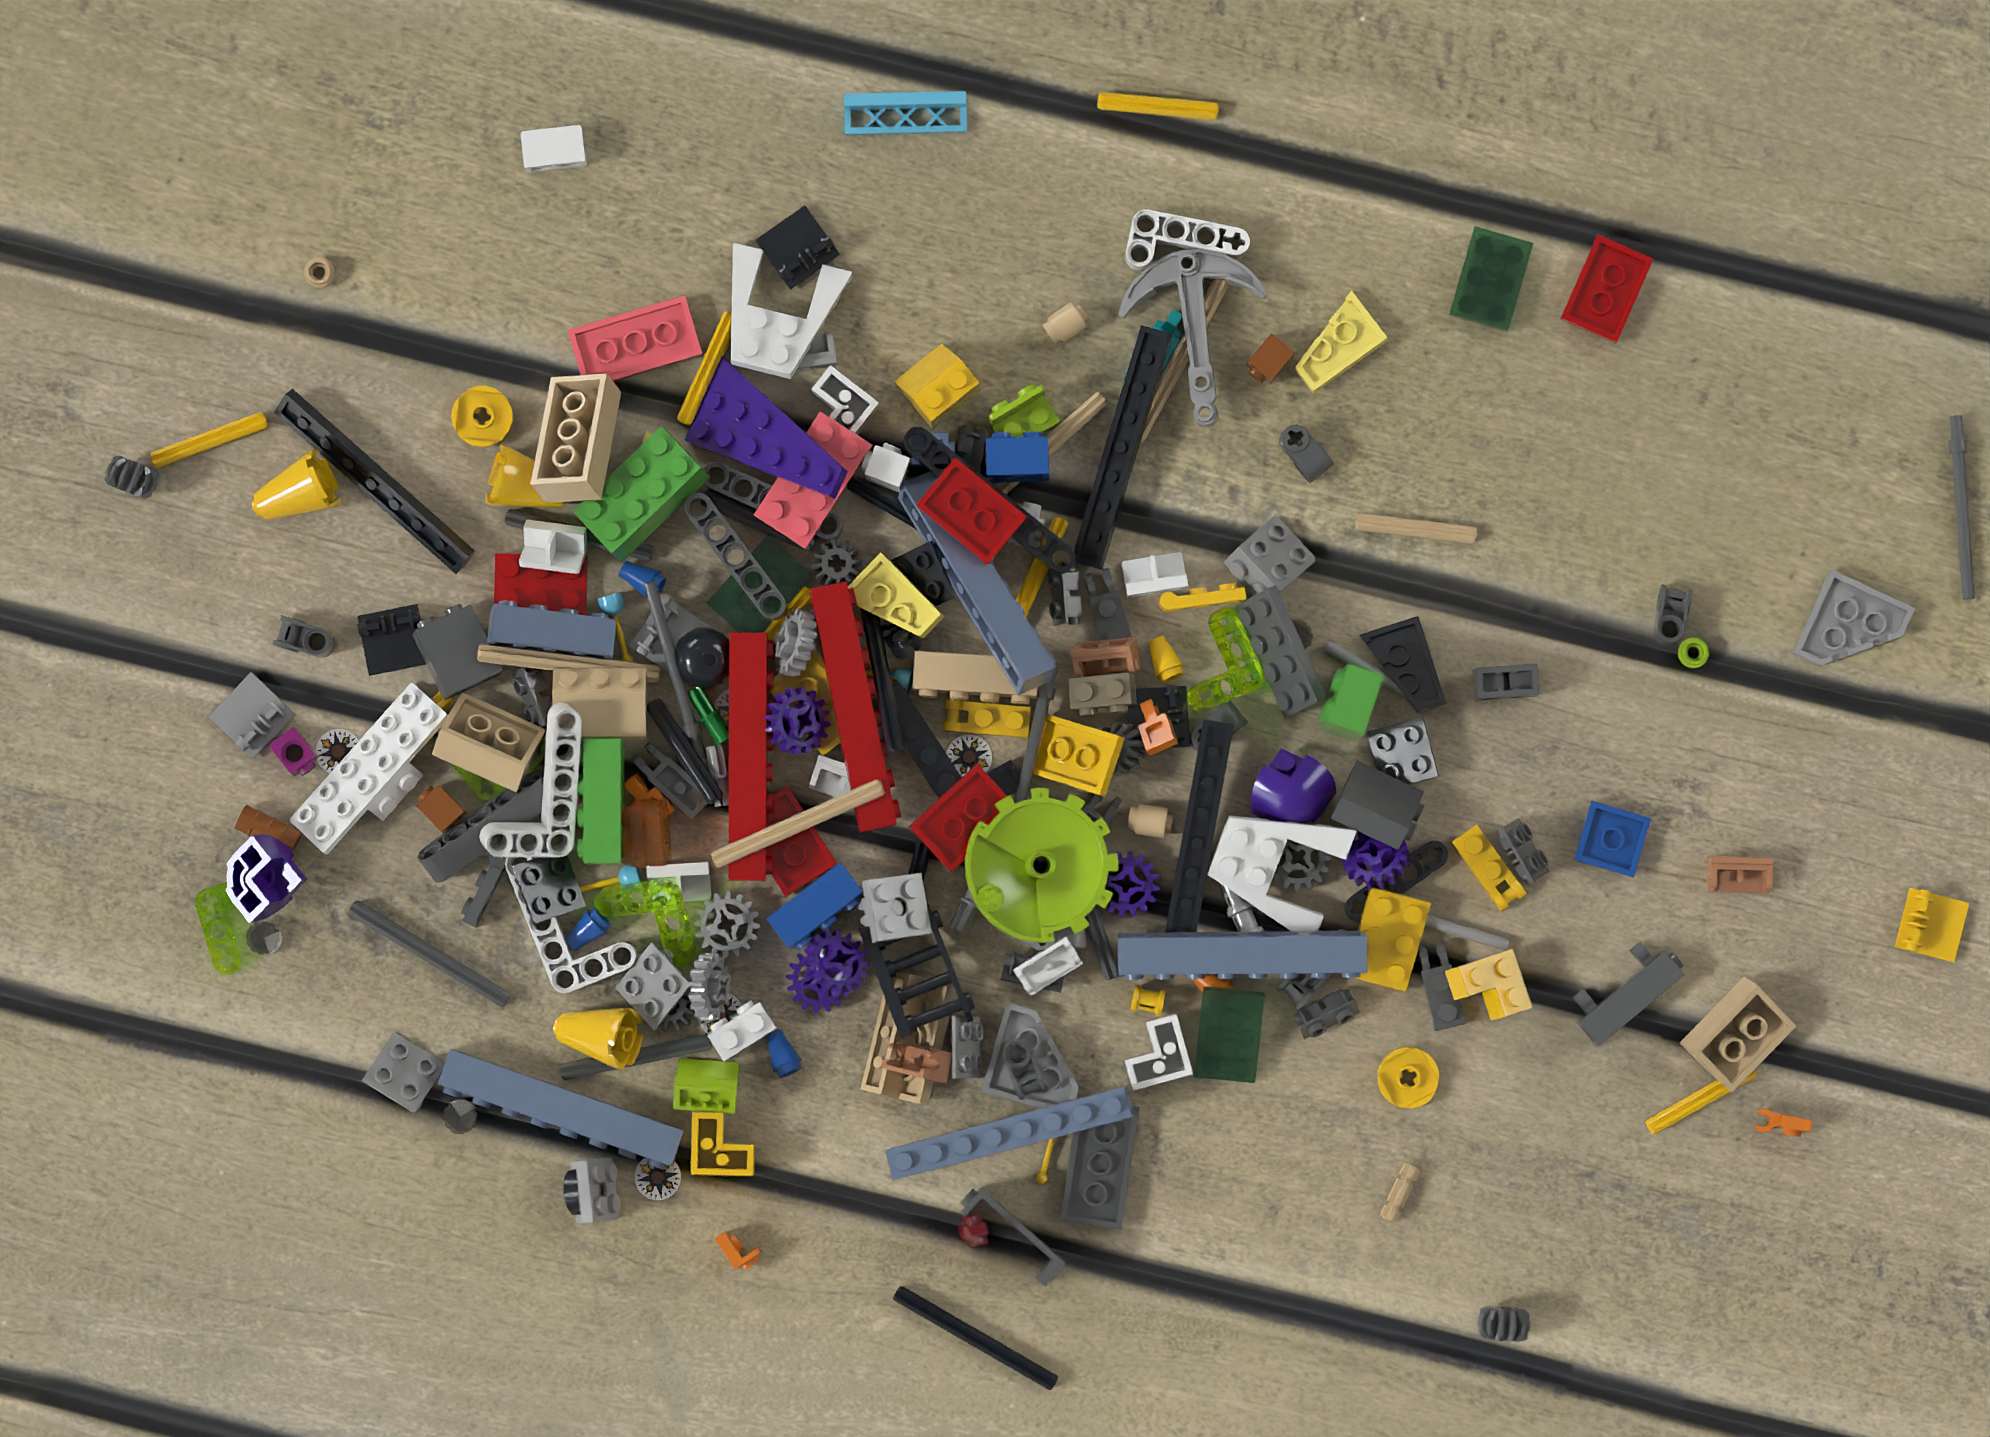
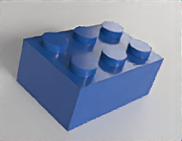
M840 862L769 916L767 921L789 949L796 947L798 950H801L813 939L811 934L817 929L821 928L824 932L838 921L835 917L844 909L848 913L855 909L861 902L860 897L864 892Z

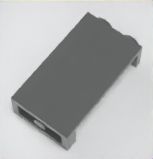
M982 1187L978 1192L972 1189L961 1201V1204L964 1206L961 1213L966 1217L981 1198L989 1203L1051 1258L1035 1276L1046 1287L1066 1264L1065 1261Z

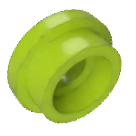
M1696 637L1684 640L1678 648V658L1688 668H1698L1704 665L1709 657L1707 644ZM1694 647L1698 650V657L1696 659L1688 656L1689 648Z

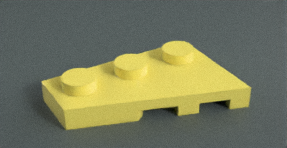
M1351 290L1337 313H1334L1326 328L1315 339L1296 365L1295 370L1314 394L1386 343L1388 337Z
M881 552L848 586V588L854 589L858 607L923 639L945 617Z

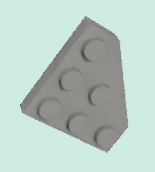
M1831 569L1791 654L1820 667L1903 636L1915 608Z
M1006 1002L982 1092L1038 1108L1075 1100L1079 1086L1037 1011ZM1013 1039H1020L1029 1046L1049 1088L1045 1091L1041 1088L1027 1094L1025 1099L1021 1101L1009 1076L1010 1072L1002 1053L1005 1044ZM1014 1045L1008 1050V1058L1013 1062H1020L1026 1054L1024 1047L1021 1045ZM1032 1079L1028 1082L1023 1083L1022 1085H1026L1032 1081H1035L1036 1079Z

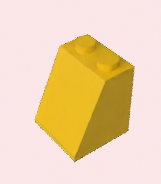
M943 344L937 346L894 381L895 385L931 429H934L980 392L979 381L962 360Z

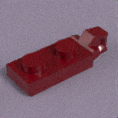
M971 1213L966 1215V1217H960L962 1223L958 1224V1230L963 1242H968L969 1246H979L988 1243L986 1224L982 1222L979 1213Z

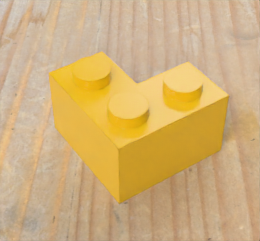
M1513 949L1445 971L1454 1000L1481 992L1491 1021L1533 1008Z
M692 1112L691 1175L754 1176L755 1144L724 1143L725 1113Z

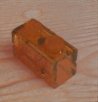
M631 800L626 805V809L622 810L621 815L622 826L627 827L628 839L624 841L625 857H630V866L667 865L672 860L668 800Z

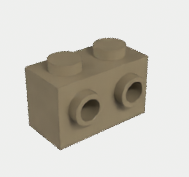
M1122 673L1068 678L1070 709L1079 711L1080 716L1098 714V709L1110 708V713L1127 712L1128 706L1137 705L1134 674Z

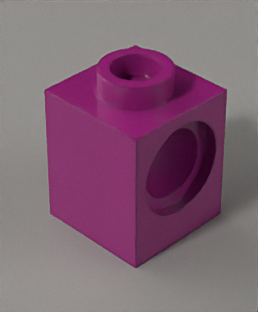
M291 727L269 745L293 776H296L298 773L304 776L316 767L314 761L319 756L295 727ZM300 745L304 752L302 759L298 762H291L288 757L290 748Z

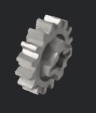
M797 608L796 610H791L790 616L786 615L783 625L780 626L779 633L776 632L774 643H776L774 663L777 664L776 670L780 671L781 674L792 677L795 675L799 676L801 669H806V664L811 659V654L815 653L817 642H815V637L817 636L815 628L817 622H814L815 615L809 611Z
M730 891L726 892L724 899H721L719 894L715 893V901L713 903L705 899L703 901L707 907L705 911L700 909L696 911L698 915L702 916L701 920L693 922V925L701 927V931L696 933L695 937H704L705 939L701 947L704 949L711 945L713 947L711 954H717L721 950L723 951L724 958H728L729 951H733L737 957L740 956L739 948L742 946L750 950L749 939H758L753 934V929L761 928L760 924L753 922V919L759 916V913L749 911L753 903L751 901L745 904L741 903L743 899L741 894L736 899H732ZM726 904L735 905L744 913L734 915L728 911ZM715 909L717 913L716 919L713 924L707 926L708 916ZM722 911L729 920H735V925L731 927L732 939L726 930L719 929V925L723 923ZM748 923L747 932L743 939L739 941L738 931L741 926ZM719 934L726 938L729 946L720 945L714 942L711 937Z
M700 954L699 960L694 961L695 970L690 971L689 977L691 981L688 982L690 987L688 998L692 1002L690 1008L695 1010L694 1016L699 1017V1020H719L720 1014L725 1013L724 1005L729 1003L730 997L728 993L731 992L729 987L731 977L729 972H727L729 966L724 965L725 958L720 957V954Z

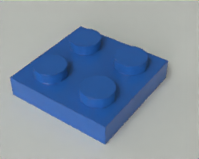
M1591 801L1573 860L1633 878L1651 818Z

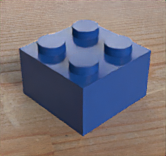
M1035 431L1024 432L1023 437H1011V433L1007 432L993 433L992 438H986L987 479L991 483L1049 481L1048 436L1042 437V432Z

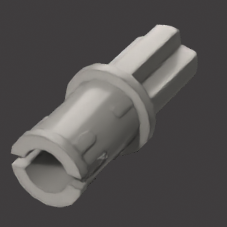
M709 746L706 748L709 771L723 793L721 800L714 805L715 807L729 805V773L724 746Z
M969 888L964 897L959 898L961 903L949 924L952 930L960 934L966 933L978 910Z

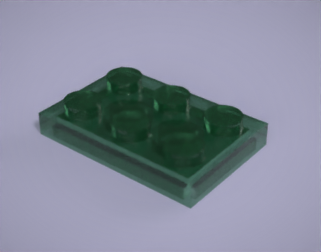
M1474 226L1449 316L1508 332L1533 243Z
M769 535L751 553L783 595L787 605L814 577ZM759 574L750 575L746 580V586L750 589L759 588L763 582L762 576ZM732 575L706 602L739 633H763L773 622L762 616ZM776 598L767 600L764 606L765 611L770 614L777 613L781 608V601Z
M1203 986L1194 1077L1255 1083L1265 992Z

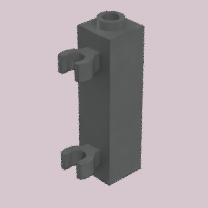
M1641 942L1637 943L1629 951L1643 966L1597 1005L1585 990H1581L1573 997L1575 1002L1586 1013L1576 1023L1596 1046L1604 1043L1685 975L1680 970L1684 965L1673 952L1668 955L1665 951H1661L1653 958Z

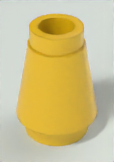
M1165 636L1157 637L1148 642L1156 678H1160L1162 684H1167L1181 678L1184 675L1182 670L1184 665Z

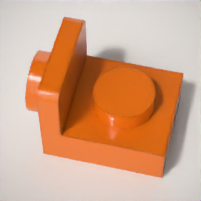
M727 1231L715 1238L735 1270L741 1266L745 1271L760 1261L757 1257L762 1252L759 1247L743 1257L740 1251L744 1249V1246L735 1233L729 1236Z

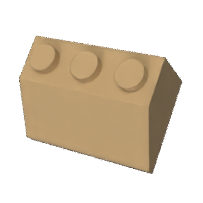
M646 668L553 669L552 706L556 703H567L580 715L582 722L581 740H646L648 693ZM565 713L561 715L558 725L567 724L570 721L571 714Z
M462 692L440 728L432 755L517 792L528 773L546 729Z
M1743 977L1689 1032L1680 1044L1729 1091L1733 1092L1792 1032L1796 1025L1757 984Z

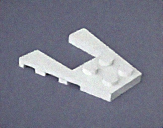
M733 243L731 365L791 379L809 350L814 337L823 327L824 321L831 309L835 307L840 299L845 286L851 281L852 272L822 265L807 319L749 305L763 258V250Z
M1229 816L1207 873L1210 877L1290 931H1318L1324 917L1322 913L1269 895L1267 891L1287 839L1346 860L1356 830L1351 827L1340 828L1332 827L1331 825L1299 824L1298 822L1269 821V819Z

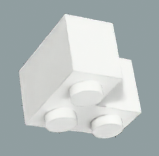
M831 365L811 389L816 397L834 410L829 417L857 435L880 407L879 402Z
M1174 1014L1145 1022L1154 1052L1124 1060L1132 1090L1193 1074L1177 1015Z

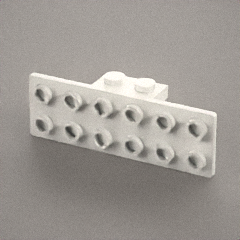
M410 683L290 818V822L318 849L327 855L367 810L384 821L424 776L409 762L441 728L448 714L415 684Z

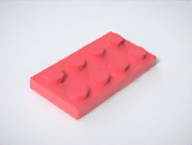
M685 295L567 330L580 375L608 374L613 382L703 355Z
M821 411L806 433L848 471L836 499L777 478L754 514L755 517L807 549L864 460L866 453L873 446Z

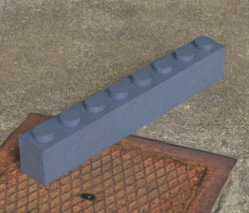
M927 472L903 482L898 495L899 501L924 542H933L947 580L1016 693L1020 695L1050 682L1056 668L1055 660L1049 651H1045L1036 628L1030 626L1026 620L1022 605L1018 601L1015 602L1010 594L1009 585L1004 577L999 576L994 567L993 559L987 565L916 506L938 478L931 472Z
M1366 931L1118 933V975H1125V979L1129 980L1143 979L1144 975H1156L1157 979L1175 978L1174 974H1187L1188 979L1206 978L1205 974H1218V978L1233 979L1237 977L1236 974H1249V978L1262 979L1267 978V974L1280 973L1281 978H1297L1299 973H1311L1313 978L1330 977V973H1342V977L1357 978L1361 976V973H1367Z
M454 1049L449 1050L438 1081V1085L444 1086L443 1093L461 1098L462 1093L474 1097L472 1101L474 1104L490 1108L491 1103L503 1107L501 1113L518 1119L520 1113L532 1117L530 1123L546 1129H548L549 1124L561 1127L560 1134L577 1139L578 1134L590 1138L589 1144L603 1149H606L608 1144L618 1147V1154L631 1159H636L637 1154L649 1158L647 1164L663 1170L666 1165H674L685 1130Z
M1124 1086L885 1150L892 1179L896 1180L1135 1116L1128 1087Z

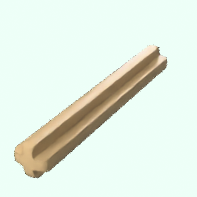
M1362 513L1356 516L1355 522L1356 530L1468 544L1475 543L1477 537V528L1463 525Z

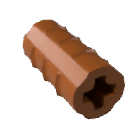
M249 805L244 807L235 825V829L247 834V836L270 835L286 845L292 852H294L302 836V832L290 826V824L277 820L276 817L273 818L263 813L262 810L259 811Z

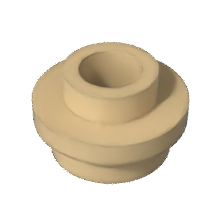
M322 257L311 259L304 268L305 280L315 288L327 287L335 276L332 263ZM323 268L325 270L324 277L316 278L314 276L315 270Z

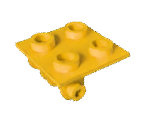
M1909 887L1894 947L1954 963L1969 903L1933 894L1931 891Z

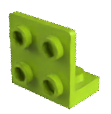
M1031 384L1018 392L1019 396H1017L1016 400L1009 403L1006 399L991 408L992 414L989 415V424L994 432L1011 433V437H1023L1024 432L1035 431L1044 433L1060 423L1059 418L1045 397V389L1042 384L1038 387Z
M678 1059L677 1075L674 1081L673 1109L735 1114L740 1064L738 1062Z

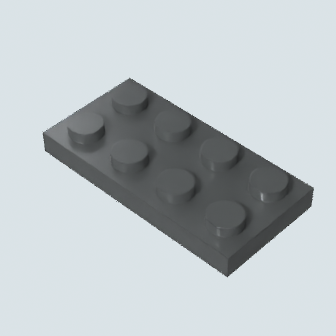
M1277 585L1236 605L1235 608L1238 612L1239 620L1251 641V647L1259 659L1264 676L1276 697V703L1281 709L1284 718L1326 699L1324 690Z
M1133 1106L1135 1116L1073 1133L1060 1221L1121 1230L1140 1107Z

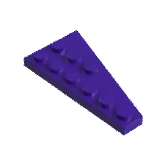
M721 357L685 437V441L836 499L848 471L827 451L821 448L805 431L797 426L775 403L758 390L727 359Z

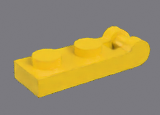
M1237 583L1219 585V591L1207 592V587L1189 589V595L1176 596L1173 592H1165L1159 599V607L1164 612H1175L1240 603L1246 600L1245 587L1238 588Z
M945 700L944 709L947 710L946 721H943V731L1028 738L1031 707ZM959 711L969 712L968 723L959 722Z
M1477 824L1451 842L1501 912L1509 908L1508 904L1516 898L1520 900L1527 895L1524 888L1516 880ZM1505 881L1509 889L1500 894L1496 886Z

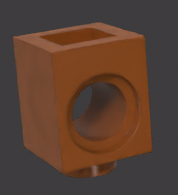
M1271 333L1249 359L1247 366L1250 370L1248 373L1260 383L1266 381L1271 384L1292 359L1295 352Z
M439 784L435 788L430 785L418 796L421 802L416 806L441 833L449 830L467 813Z

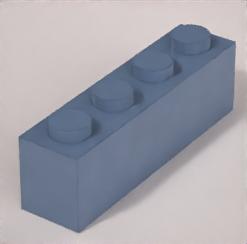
M499 601V604H494L490 610L487 644L611 659L614 650L616 620L609 619V615L604 613H591L590 616L578 615V611L574 609H560V612L548 611V607L543 605H530L529 608L517 607V603L513 601Z

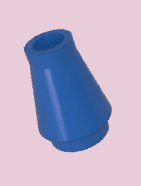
M629 561L622 565L619 572L620 578L627 581L646 598L647 594L644 583L656 581L660 595L667 580V577L661 575L662 572L660 570L633 564Z
M595 907L591 911L587 910L571 932L565 936V940L573 950L577 951L584 945L607 934V929L611 926V923L605 914Z
M782 1030L774 1031L765 1036L773 1072H777L779 1078L787 1077L802 1069L800 1065L802 1059L784 1036Z

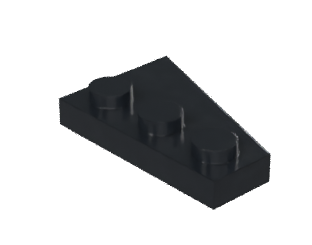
M1418 616L1360 634L1361 639L1417 713L1447 704Z

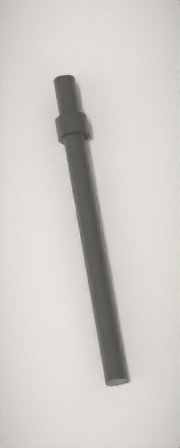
M1962 415L1949 416L1951 440L1948 441L1949 454H1952L1962 600L1975 599L1965 467L1967 440L1963 439Z
M656 581L644 583L684 721L682 725L686 738H689L690 744L700 759L706 758L700 736L703 731L700 721H696L687 687L677 664V653Z
M1056 662V668L1050 682L1037 687L1036 697H1038L1014 803L1027 800L1050 700H1054L1056 692L1054 682L1059 663Z

